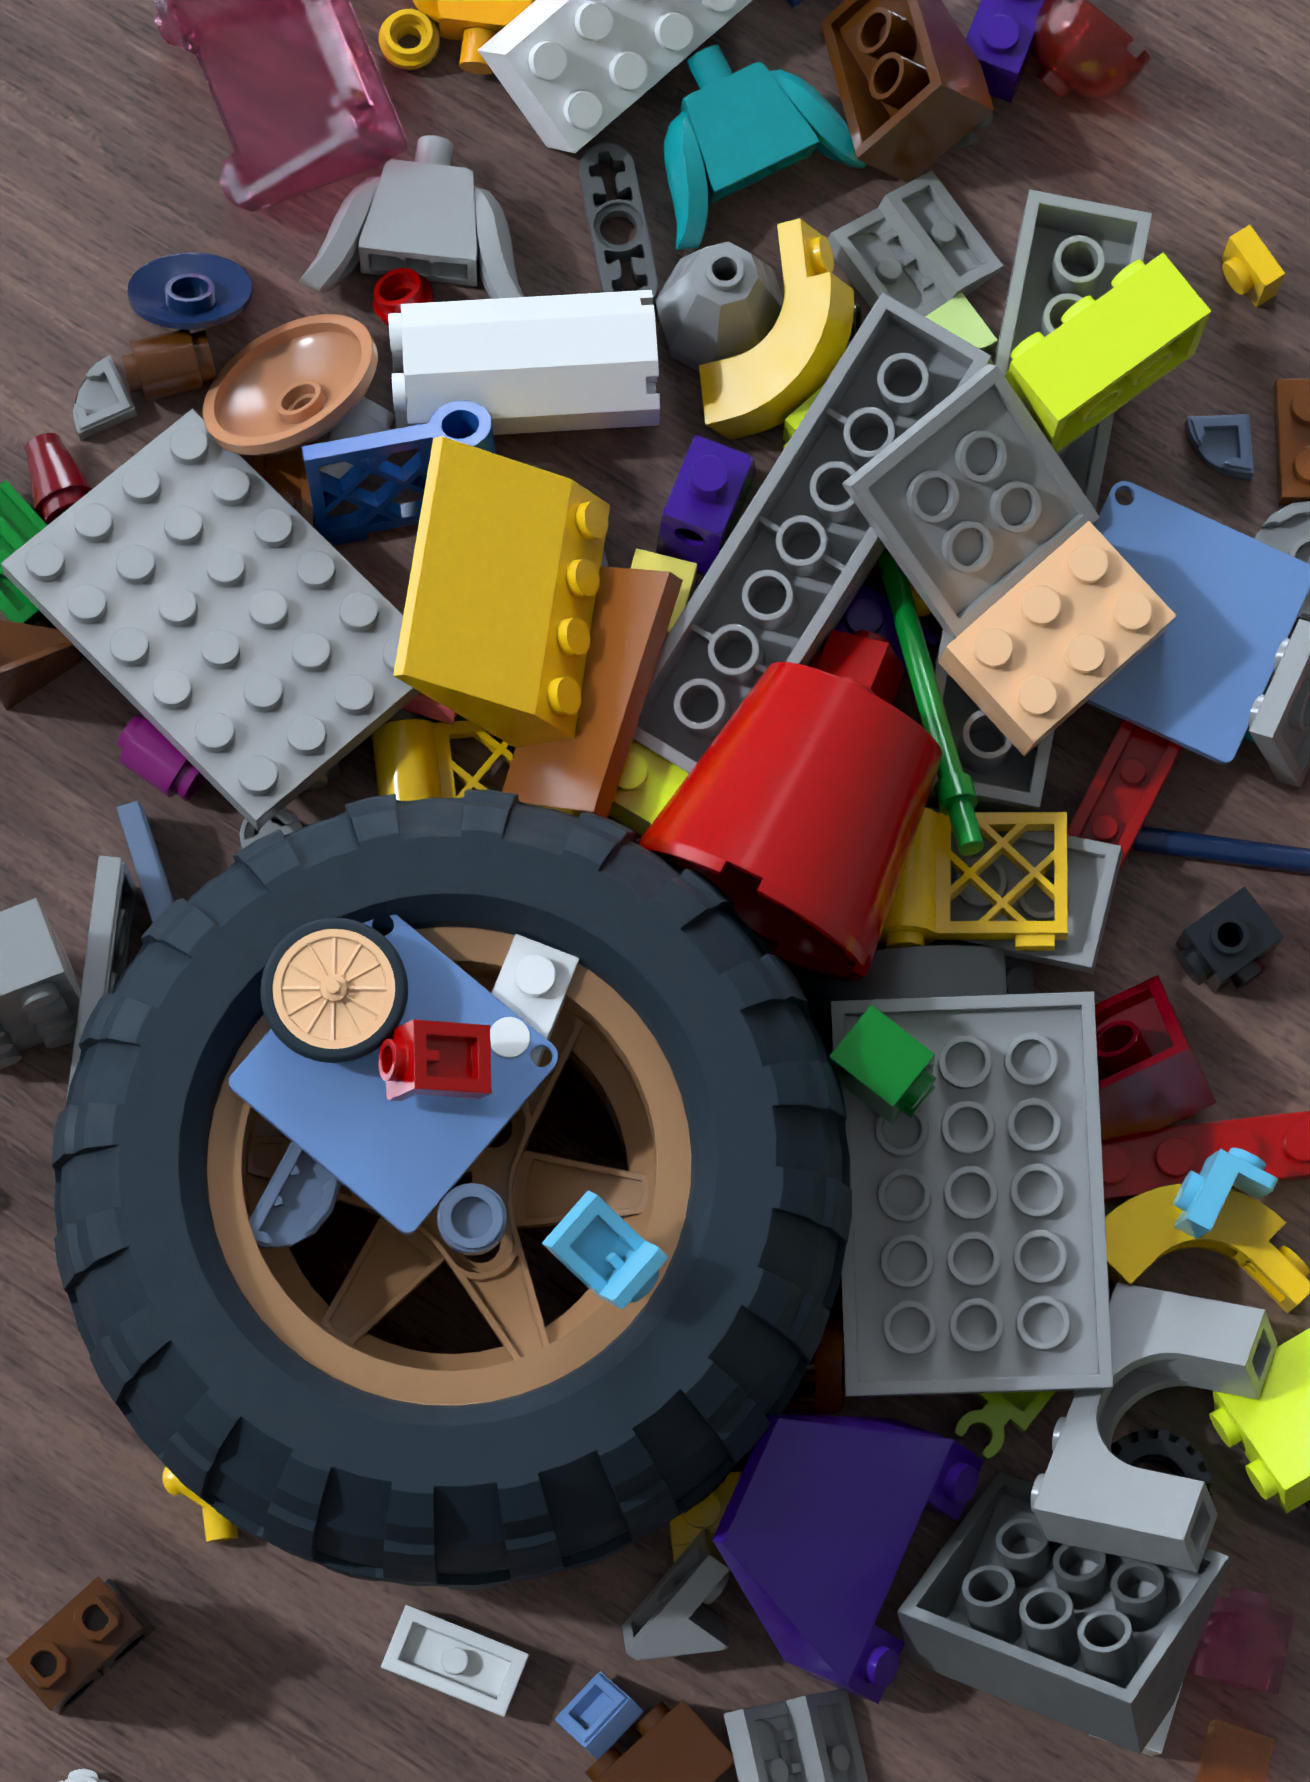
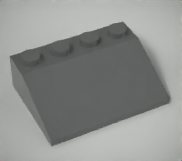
M998 1471L897 1611L909 1662L1141 1754L1176 1700L1230 1568L1229 1556L1206 1548L1198 1572H1192L1048 1541L1035 1513L1031 1509L1033 1484Z

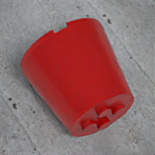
M772 663L641 837L639 845L661 857L669 858L684 870H697L715 883L735 903L734 910L759 937L778 945L773 954L774 956L782 958L788 964L825 977L844 981H859L865 977L872 964L942 759V749L922 726L890 703L876 696V693L863 683L848 677L840 678L819 669L797 663Z

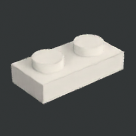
M515 934L492 994L549 1041L566 999V992L577 968L579 958ZM504 1017L496 1021L490 1029L491 1048L495 1053L506 1058H513L522 1054L530 1042V1033L525 1023L514 1017ZM537 1048L531 1053L530 1057L534 1065L539 1066L545 1051L544 1048Z
M405 1605L381 1668L505 1718L529 1654Z

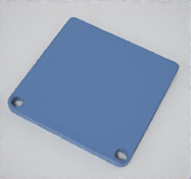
M1120 481L1110 490L1099 514L1100 518L1095 522L1094 526L1177 616L1162 635L1088 699L1086 703L1216 763L1228 764L1235 757L1249 726V715L1256 698L1263 694L1274 670L1277 650L1281 642L1288 638L1310 589V564L1132 482ZM1121 489L1129 491L1132 494L1133 502L1129 505L1119 504L1115 498L1116 491Z
M391 915L394 928L391 933L384 937L388 939L398 952L404 964L408 980L407 1005L398 1027L414 1019L490 1025L491 1029L496 1021L504 1017L520 1019L527 1026L530 1033V1042L527 1049L519 1056L513 1058L502 1057L491 1048L492 1094L481 1099L414 1095L403 1101L387 1100L386 1081L381 1078L378 1067L381 1046L372 1053L353 1061L325 1063L314 1061L295 1053L279 1040L272 1029L269 1030L230 1075L229 1086L238 1097L404 1235H410L421 1226L445 1195L450 1192L557 1065L558 1053L551 1042L397 915ZM373 920L364 922V924L372 927ZM540 1047L548 1050L552 1056L551 1062L544 1067L534 1065L530 1057L531 1053Z

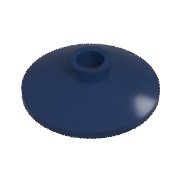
M178 253L157 258L139 268L131 277L127 292L132 309L140 317L153 324L173 329H202L225 323L241 314L252 299V281L244 268L227 258L207 253Z

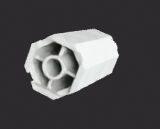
M652 290L401 304V313H388L393 372H404L392 373L396 429L429 423L433 413L442 405L464 400L478 403L488 411L492 418L494 435L657 426L660 423V393H656L657 377H659L658 351Z

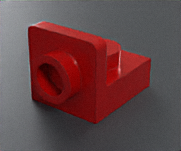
M413 1019L395 1028L392 1036L383 1042L378 1059L380 1076L386 1081L387 1100L403 1101L414 1095L481 1099L492 1094L490 1025Z

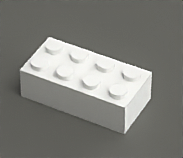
M536 0L478 49V51L546 147L576 153L752 0Z

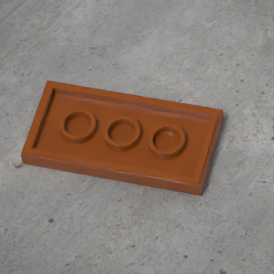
M600 566V583L595 596L590 630L591 641L587 651L581 690V706L578 710L575 737L569 740L516 747L502 792L518 794L520 802L532 806L555 809L573 816H580L581 813L589 812L608 818L683 582L682 579L669 571Z

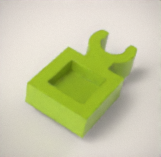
M1056 1391L975 1394L986 1405L982 1410L966 1413L956 1424L953 1436L959 1440L969 1427L973 1425L985 1427L990 1434V1443L982 1451L980 1457L987 1461L993 1458L1003 1446L1005 1439L1004 1426L1006 1423L1010 1422L1023 1433Z

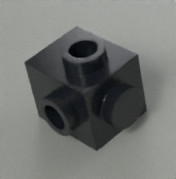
M1244 886L1183 930L1176 942V945L1181 950L1177 954V959L1194 983L1201 985L1205 982L1214 994L1229 983L1238 991L1267 969L1261 960L1276 949L1284 936Z

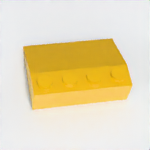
M446 437L433 438L393 676L513 747L574 739L578 710L581 706V690L587 651L591 641L590 630L595 596L600 583L599 570L602 562L605 536L609 525L610 504L570 478Z

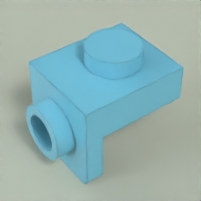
M1230 1148L1228 1153L1219 1149L1206 1159L1200 1174L1191 1170L1184 1179L1173 1203L1174 1206L1182 1209L1174 1228L1198 1239L1211 1231L1232 1186L1255 1198L1261 1199L1273 1191L1278 1178L1264 1171L1266 1163L1245 1150Z
M587 1191L542 1242L598 1298L619 1309L625 1308L629 1303L639 1301L651 1291L659 1278L658 1269L668 1258L658 1246L645 1241L600 1196L591 1191Z

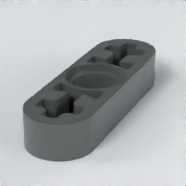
M606 142L596 144L589 148L581 158L579 182L601 293L614 292L621 288L622 271L620 263L631 260V271L635 285H646L640 288L639 291L652 290L653 305L655 306V300L658 295V278L633 158L625 148L618 144ZM602 163H610L612 171L619 172L615 178L616 200L606 202L604 182L601 177L596 176L598 175L599 165ZM622 217L631 221L637 232L629 243L613 245L607 242L601 235L600 230L603 224L611 218Z

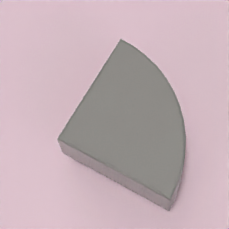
M110 355L90 368L77 393L73 417L80 440L137 416L133 402Z

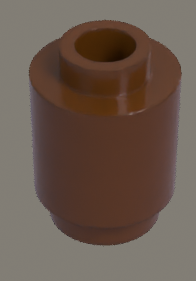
M179 329L133 340L131 344L134 353L122 356L130 392L143 390L146 402L203 389L202 382L217 379L205 330L190 333L189 329Z

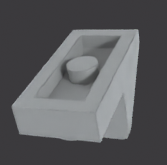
M704 1528L622 1625L626 1654L636 1661L721 1651L729 1647L724 1621L701 1604L702 1602L706 1605L712 1603L725 1588L730 1575L728 1565L712 1540L714 1535Z

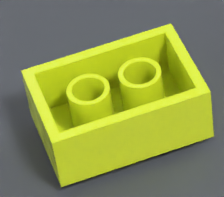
M1164 253L1146 265L1141 259L1132 262L1112 280L1111 285L1114 287L1096 301L1091 295L1082 298L1061 317L1063 324L1046 337L1041 332L1030 335L1011 352L1010 357L1012 361L1005 374V378L1056 453L1063 450L1195 354L1211 310Z

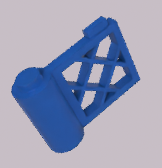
M467 400L453 401L437 409L430 418L429 423L302 446L316 530L327 541L331 540L333 546L369 539L368 533L419 524L423 500L398 504L392 500L405 488L424 495L433 438L446 437L496 454L492 418L488 411L475 402ZM418 448V452L403 467L386 461L392 453ZM342 462L354 465L340 479L319 470L320 466ZM371 473L388 480L375 493L357 487ZM343 499L360 506L354 513L327 518V515Z

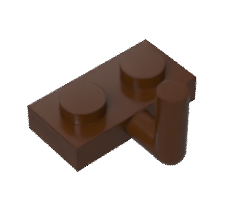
M840 1279L819 1346L802 1377L803 1384H815V1387L798 1386L783 1412L834 1414L841 1412L844 1406L845 1359L842 1279Z

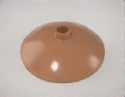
M338 314L308 316L293 320L268 331L234 355L217 374V379L213 380L203 404V420L207 430L215 442L222 448L233 453L253 456L281 454L321 438L345 420L366 395L378 362L377 347L366 327L359 321Z

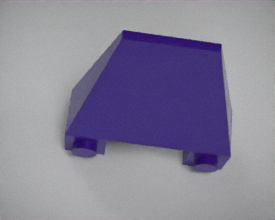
M768 1414L767 1419L770 1425L753 1447L712 1540L785 1662L819 1681L879 1704L886 1686L893 1681L897 1673L899 1656L905 1643L874 1624L923 1510L926 1509L958 1521L965 1503L972 1498L976 1491L978 1473L984 1461L953 1439L890 1417Z

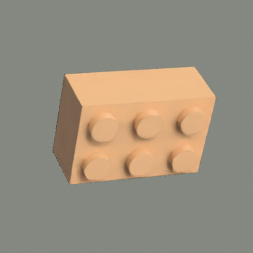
M1088 521L950 642L944 649L938 663L1023 756H1026L1162 635L1177 615L1096 527Z

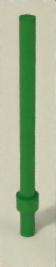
M885 547L877 560L923 727L936 740L943 753L937 771L938 781L934 785L939 808L942 814L949 816L959 853L964 856L974 855L983 850L984 843L974 811L978 804V798L972 777L969 774L963 773L908 578Z

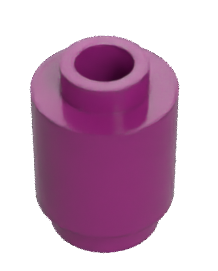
M139 714L136 715L120 734L117 746L123 750L119 762L166 796L173 797L176 794L184 801H188L200 790L207 780L147 718Z

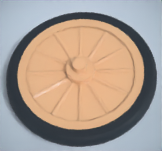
M345 918L315 920L290 932L272 951L266 962L261 979L262 1009L274 1034L295 1053L305 1058L325 1063L353 1061L372 1053L382 1046L383 1042L392 1036L394 1029L400 1024L408 1000L406 970L394 946L372 927Z

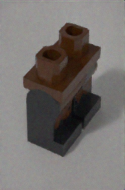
M98 1576L8 1656L6 1661L50 1711L61 1715L104 1676L100 1670L102 1666L112 1669L156 1628L112 1579L109 1578L104 1582Z

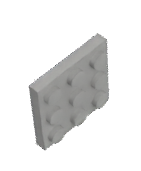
M986 364L842 483L847 493L946 634L954 637L960 635L1085 523L1090 521L1093 524L1100 518L999 367L991 364Z

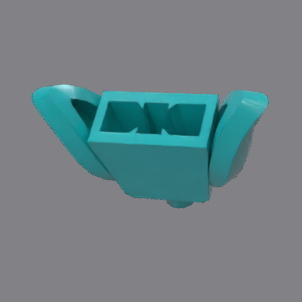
M719 45L707 47L686 61L700 90L683 98L679 115L668 125L664 140V163L677 223L675 250L699 248L707 229L709 205L811 157L815 150L832 161L848 167L862 169L867 165L856 158L848 124L813 86L800 77L781 69L769 71L761 62H756L733 73Z

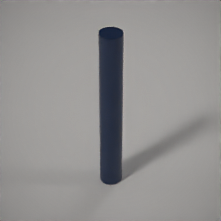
M1143 826L1133 847L1134 851L1310 874V848Z

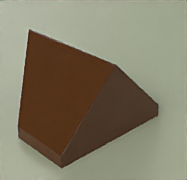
M0 620L1 704L6 711L80 663L83 654L58 629Z

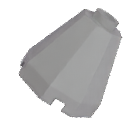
M728 241L702 248L680 258L655 300V312L659 325L661 324L668 355L699 372V365L741 355L758 345L774 327L782 309L783 297L774 269L753 254Z

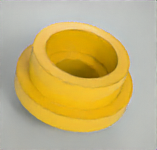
M402 9L393 13L383 22L379 31V47L383 57L391 65L400 69L414 70L430 63L439 50L440 36L436 23L430 20L424 13L415 9ZM406 35H414L420 39L419 45L410 49L401 47L398 42Z

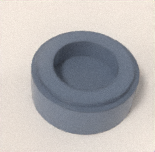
M476 1183L463 1184L448 1192L441 1201L437 1214L438 1229L444 1242L454 1251L464 1255L484 1254L496 1247L505 1234L507 1227L506 1208L500 1196L491 1188Z

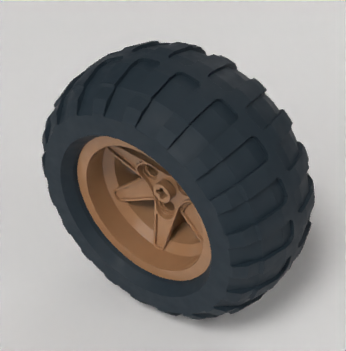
M466 790L464 797L427 798L412 801H400L396 799V794L369 797L345 804L346 811L336 817L312 823L288 835H283L281 830H277L255 840L234 854L235 862L226 871L206 883L188 901L182 898L172 903L156 918L141 937L143 945L139 953L122 973L113 991L99 999L87 1020L78 1044L81 1049L79 1062L69 1086L65 1109L58 1114L53 1136L52 1167L55 1170L54 1209L57 1235L54 1238L57 1266L62 1284L68 1294L78 1330L90 1354V1360L97 1376L139 1438L185 1487L208 1503L236 1527L256 1538L267 1541L291 1555L317 1563L328 1570L351 1578L374 1582L386 1581L409 1586L449 1587L450 1589L477 1590L503 1586L502 1584L536 1579L571 1568L575 1570L595 1564L621 1552L624 1547L656 1532L683 1512H688L705 1500L723 1483L732 1470L752 1452L755 1444L769 1427L768 1414L781 1415L788 1406L819 1346L840 1284L852 1219L850 1155L845 1124L847 1116L843 1091L834 1067L829 1065L822 1039L807 1009L808 1001L797 979L782 958L773 956L760 937L734 910L735 903L715 883L697 870H684L669 858L661 857L640 846V842L635 839L634 831L613 820L589 812L581 813L580 817H576L555 809L528 805L519 801L518 794L495 790ZM397 915L490 993H492L515 934L579 958L577 968L566 992V999L549 1038V1042L554 1045L558 1053L557 1065L508 1122L512 1129L509 1140L504 1145L496 1148L487 1147L461 1178L464 1184L476 1183L491 1188L500 1196L505 1205L507 1227L500 1241V1250L495 1258L489 1262L476 1263L467 1259L464 1254L451 1249L442 1239L438 1229L437 1214L440 1203L421 1226L410 1235L402 1234L380 1216L329 1306L313 1289L301 1272L290 1247L272 1249L258 1247L249 1219L292 1141L230 1089L229 1077L271 1029L262 1009L261 979L268 958L284 937L306 923L325 918H345L361 923L373 920V929L385 936L391 933L394 928V923L390 916ZM545 1049L538 1067L547 1066L551 1062L552 1056L548 1050ZM566 1062L589 1083L606 1108L621 1142L626 1171L526 1151L530 1137ZM340 1182V1190L336 1201L379 1215ZM587 1191H591L600 1196L621 1218L624 1217L623 1220L645 1241L658 1246L668 1258L658 1269L659 1278L655 1286L639 1301L629 1303L625 1308L619 1309L598 1298L588 1289L569 1310L545 1327L518 1229L558 1225ZM446 1262L503 1346L473 1353L438 1354L410 1350L387 1343L368 1333Z

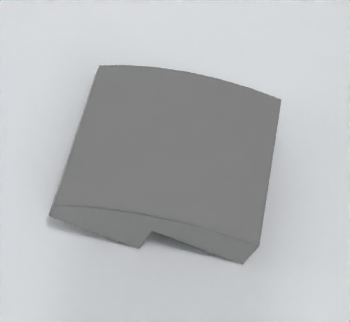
M932 170L886 194L878 208L831 232L827 238L835 261L871 309L881 293L884 292L925 317L961 292L965 297L998 274L1003 268V264Z
M837 1689L786 1701L744 1708L724 1714L739 1782H868L847 1691Z

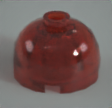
M1044 0L1035 18L1036 31L1032 39L1030 52L1042 67L1035 77L1063 100L1070 91L1089 100L1107 99L1122 92L1138 77L1152 59L1145 49L1135 58L1126 49L1134 39L1088 0H1074L1072 4L1066 0Z

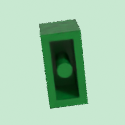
M872 1004L829 1056V1065L836 1069L840 1084L891 1124L901 1112L912 1118L934 1091L935 1086L933 1083L937 1079L932 1074L935 1054Z

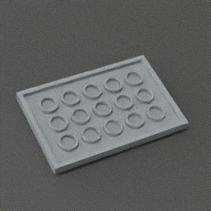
M191 409L1 563L3 574L258 831L421 692L393 676L403 615L238 453H233L219 446L207 430L205 421Z
M1094 991L831 1001L833 1051L872 1004L935 1054L932 1074L937 1078L933 1083L935 1086L934 1091L912 1118L901 1112L892 1124L841 1085L847 1116L845 1124L850 1155V1189L852 1190V1219L841 1273L846 1398L1112 1389L1113 1371Z

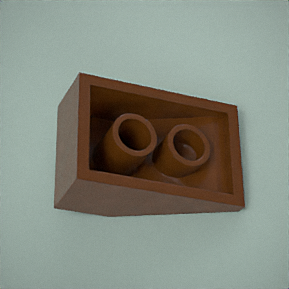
M844 0L820 22L858 160L909 183L922 174L994 111L981 64L942 0Z

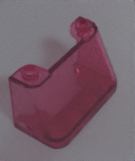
M153 0L158 11L154 17L155 23L164 40L171 46L179 45L184 50L196 55L235 151L222 161L223 174L219 178L225 195L233 205L251 212H257L384 165L387 161L395 159L407 150V141L349 0Z

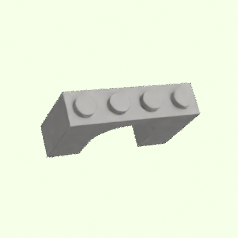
M1117 1282L1109 1302L1113 1388L1073 1390L1074 1398L1067 1417H1060L1054 1428L1052 1437L1053 1454L1046 1473L1039 1474L1033 1484L1031 1509L1035 1513L1048 1541L1198 1572L1218 1515L1205 1482L1141 1469L1124 1463L1111 1453L1114 1431L1122 1416L1133 1404L1146 1395L1164 1388L1189 1386L1258 1399L1278 1343L1264 1309Z

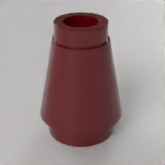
M44 433L35 436L24 447L27 455L34 509L40 518L45 520L47 525L92 490V487L67 448L62 444L60 436L55 433Z

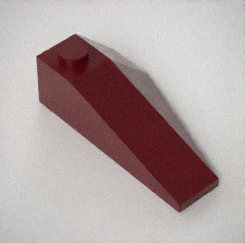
M1158 975L1095 1005L1101 1141L1156 1131L1176 1121L1190 1118L1198 1111L1217 1103L1200 1062Z

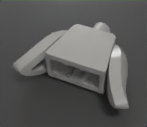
M434 135L422 136L418 139L414 162L394 159L387 161L381 176L368 177L352 189L335 215L316 258L299 280V283L324 293L344 282L360 262L362 274L383 276L394 269L409 268L425 277L428 281L477 287L479 265V273L490 299L524 297L518 283L510 228L502 207L490 191L474 186L472 170L465 167L451 166L453 143L446 138Z

